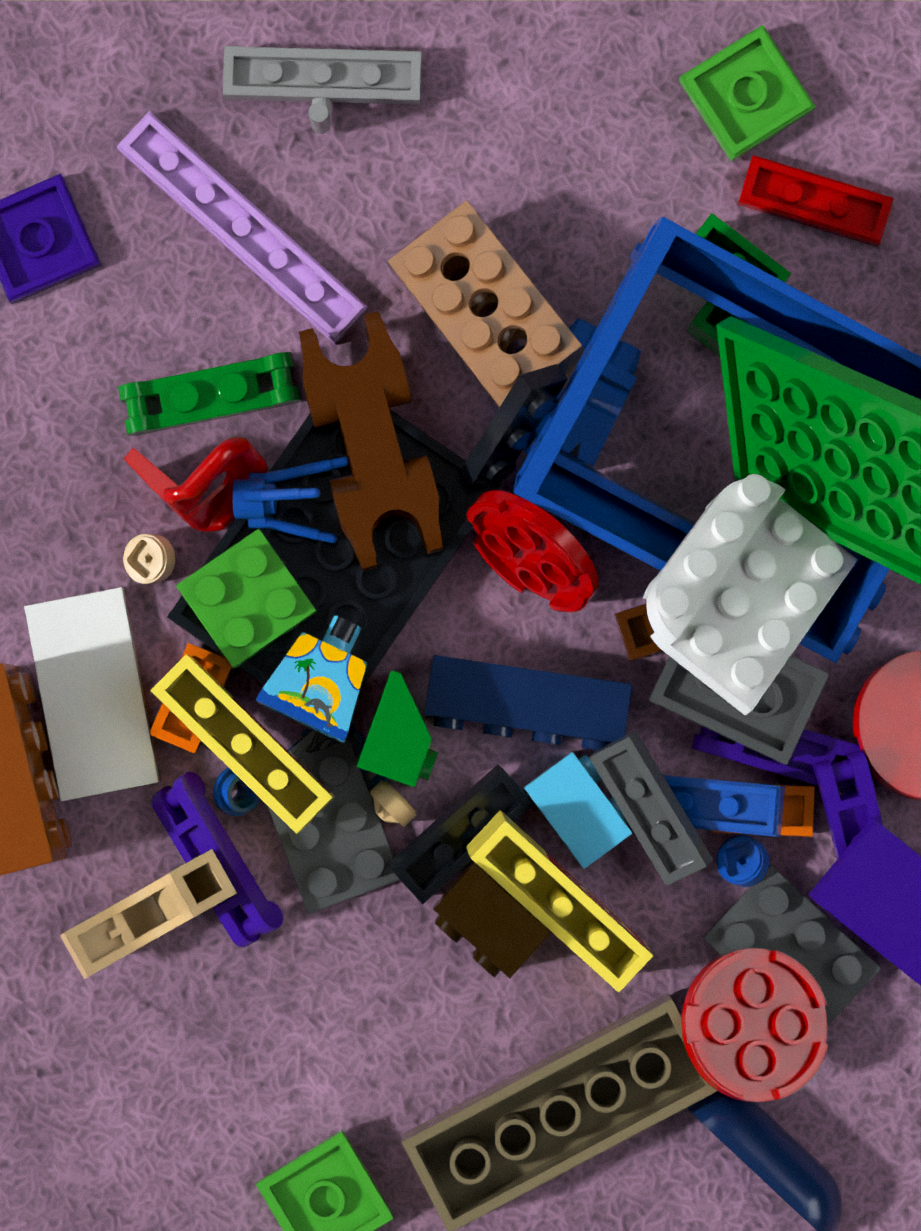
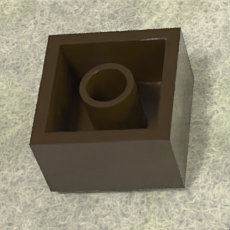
M474 861L434 904L433 910L439 914L435 919V924L454 942L458 943L462 937L469 941L476 948L472 953L474 955L473 959L493 977H496L502 971L510 979L551 933L544 924Z

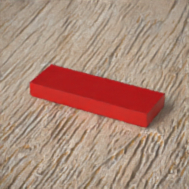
M753 155L737 205L878 247L882 240L894 198Z

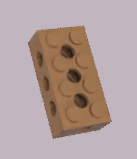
M467 200L387 261L499 408L521 374L557 364L569 380L585 349ZM466 274L465 277H463L462 279L458 280L462 275ZM496 309L493 314L485 317L488 312ZM525 345L523 350L512 354L516 348Z

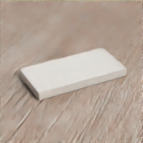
M120 587L24 606L60 801L159 783L160 777L152 736L149 735L151 729L124 588Z

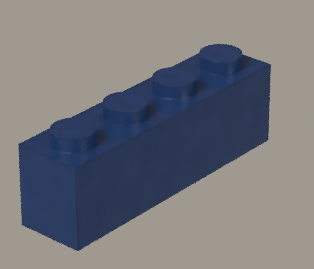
M433 655L424 715L434 716L433 726L462 731L464 721L484 724L483 734L512 738L513 728L533 731L532 741L561 745L563 736L582 738L581 748L597 751L625 736L632 684Z

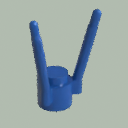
M348 457L328 459L268 473H249L248 479H234L233 512L235 519H248L249 528H267L329 543L337 542L338 536L334 533L267 517V514H276L277 500L317 498L321 494L318 488L276 489V484L270 483L345 467L350 464V459Z

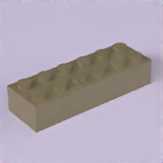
M668 994L402 1134L401 1143L447 1231H455L717 1092L700 1076L691 1063L682 1036V1017Z

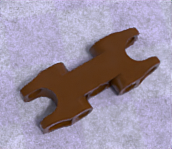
M379 311L364 314L365 332L369 348L367 354L353 365L340 366L330 362L324 356L317 334L314 333L313 328L299 331L303 356V388L314 427L339 422L346 452L350 459L352 475L329 480L341 529L350 541L363 572L377 568L372 534L380 521L391 516L407 518L417 526L428 555L440 552L443 549L438 512L439 495L428 457L424 455L403 461L389 408L412 403L400 352L392 342Z

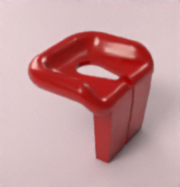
M232 437L216 446L184 483L179 486L135 448H132L123 458L183 521L193 529L202 532L224 530L235 520L233 512L234 479H248L249 473H267L268 471L265 459L252 443L244 437ZM227 471L221 485L197 505L214 479Z

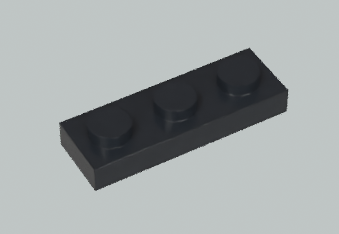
M557 364L519 375L459 472L470 487L489 481L499 483L516 469L515 461L522 450L536 438L537 432L535 430L544 416L556 407L558 403L556 397L568 380Z
M497 764L395 856L387 866L423 905L472 860L466 846L500 810L515 822L533 805V802L508 773Z

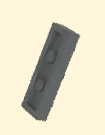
M636 730L595 751L589 757L666 886L707 867L713 860L712 856Z

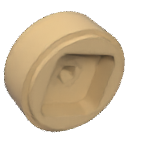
M141 534L135 536L125 548L123 556L124 567L128 575L138 583L151 584L162 582L170 576L174 569V549L170 542L161 535Z
M381 780L369 792L373 796L375 813L384 822L400 823L405 827L416 816L417 811L386 780Z

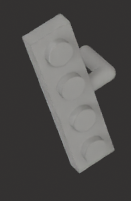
M224 46L223 97L224 100L312 102L308 111L311 127L314 132L324 134L331 127V102L420 105L421 51Z

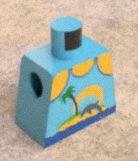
M334 615L322 641L302 632L256 698L257 704L344 744L349 733L367 668V662L350 654L362 628Z

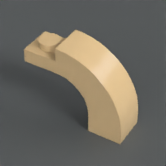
M213 849L129 897L67 930L60 937L81 975L86 979L237 893Z

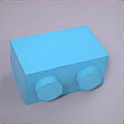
M570 752L523 788L581 867L585 869L630 836L632 832L626 825L628 822L614 798L607 799L596 783L602 780L589 757L585 754L578 759L573 752Z

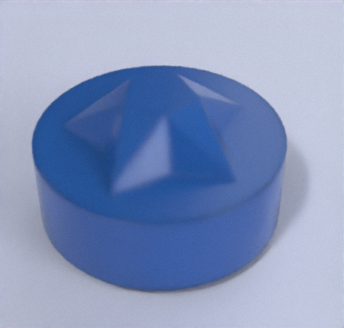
M736 835L730 837L721 845L717 853L716 864L720 875L726 881L739 887H750L759 883L765 877L769 868V854L765 846L754 838L747 835Z

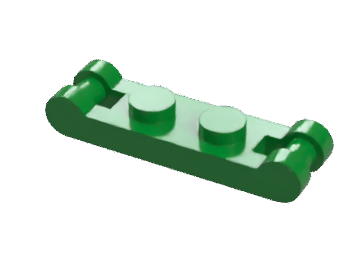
M292 352L275 353L263 358L118 386L120 401L126 403L129 419L124 421L127 436H138L301 402L299 386L293 385L291 369L295 367ZM271 374L274 390L260 393L257 376ZM159 396L163 413L148 415L145 399Z

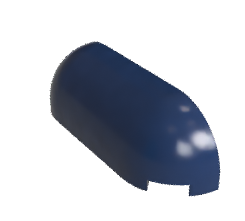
M717 1091L687 1107L702 1124L817 1231H836L842 1213V1200L835 1179L814 1156L756 1102L736 1100Z

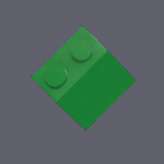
M391 670L357 767L416 787L419 778L429 781L438 752L430 750L433 739L401 673Z

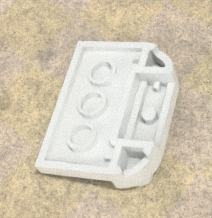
M751 474L745 479L731 483L705 507L706 510L659 574L649 583L643 599L647 600V615L654 631L650 637L656 645L744 715L751 712L857 561L854 556L780 499L785 492L784 488L758 474Z

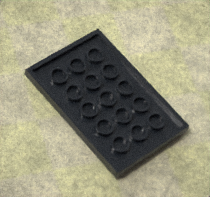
M389 409L403 461L424 455L428 457L439 495L438 512L443 549L440 552L428 555L417 526L407 518L391 516L380 521L372 534L377 568L363 572L350 541L341 529L329 480L352 475L350 464L330 471L270 483L276 484V489L318 488L321 494L317 498L277 500L276 514H267V517L334 533L338 536V540L335 543H329L267 528H249L248 519H235L203 566L257 529H260L317 612L238 666V668L265 685L302 632L322 641L335 615L362 628L350 652L351 655L367 662L361 686L362 689L473 529V524L468 522L466 517L469 508L483 493L493 490L499 491L501 484L489 481L470 487L459 473L466 462L464 459ZM309 414L269 472L328 459L348 457L339 422L315 428L311 414ZM181 596L168 614V620L225 658L187 601Z

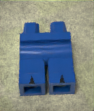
M577 318L569 327V330L583 348L586 349L597 327L581 318ZM619 340L560 451L593 468L637 379L633 374L641 354L639 349ZM563 389L560 391V393H559L558 396L556 397L557 399H559V397H560V395H561ZM550 413L544 416L535 430L537 432L536 438L539 436Z

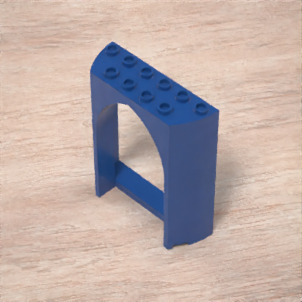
M662 216L651 225L643 243H637L629 257L633 262L564 387L556 407L551 411L539 436L525 450V454L528 456L517 472L513 493L660 571L696 524L690 519L560 451L656 273L757 328L918 399H921V356ZM841 544L839 545L854 556L857 561L799 643L834 663L838 662L842 653L848 655L855 647L861 634V628L858 627V624L867 609L873 611L880 603L886 590V584L883 583V580L890 570Z

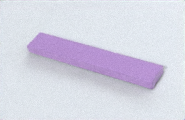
M150 111L117 145L119 152L334 345L344 337L368 310L367 305Z

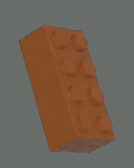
M5 663L0 664V876L67 859L65 848L72 847L68 823L65 818L58 819L53 800L60 798L56 775L53 770H45L41 754L42 751L48 750L46 734L41 721L33 722L29 703L36 701L29 673L21 674L20 666Z

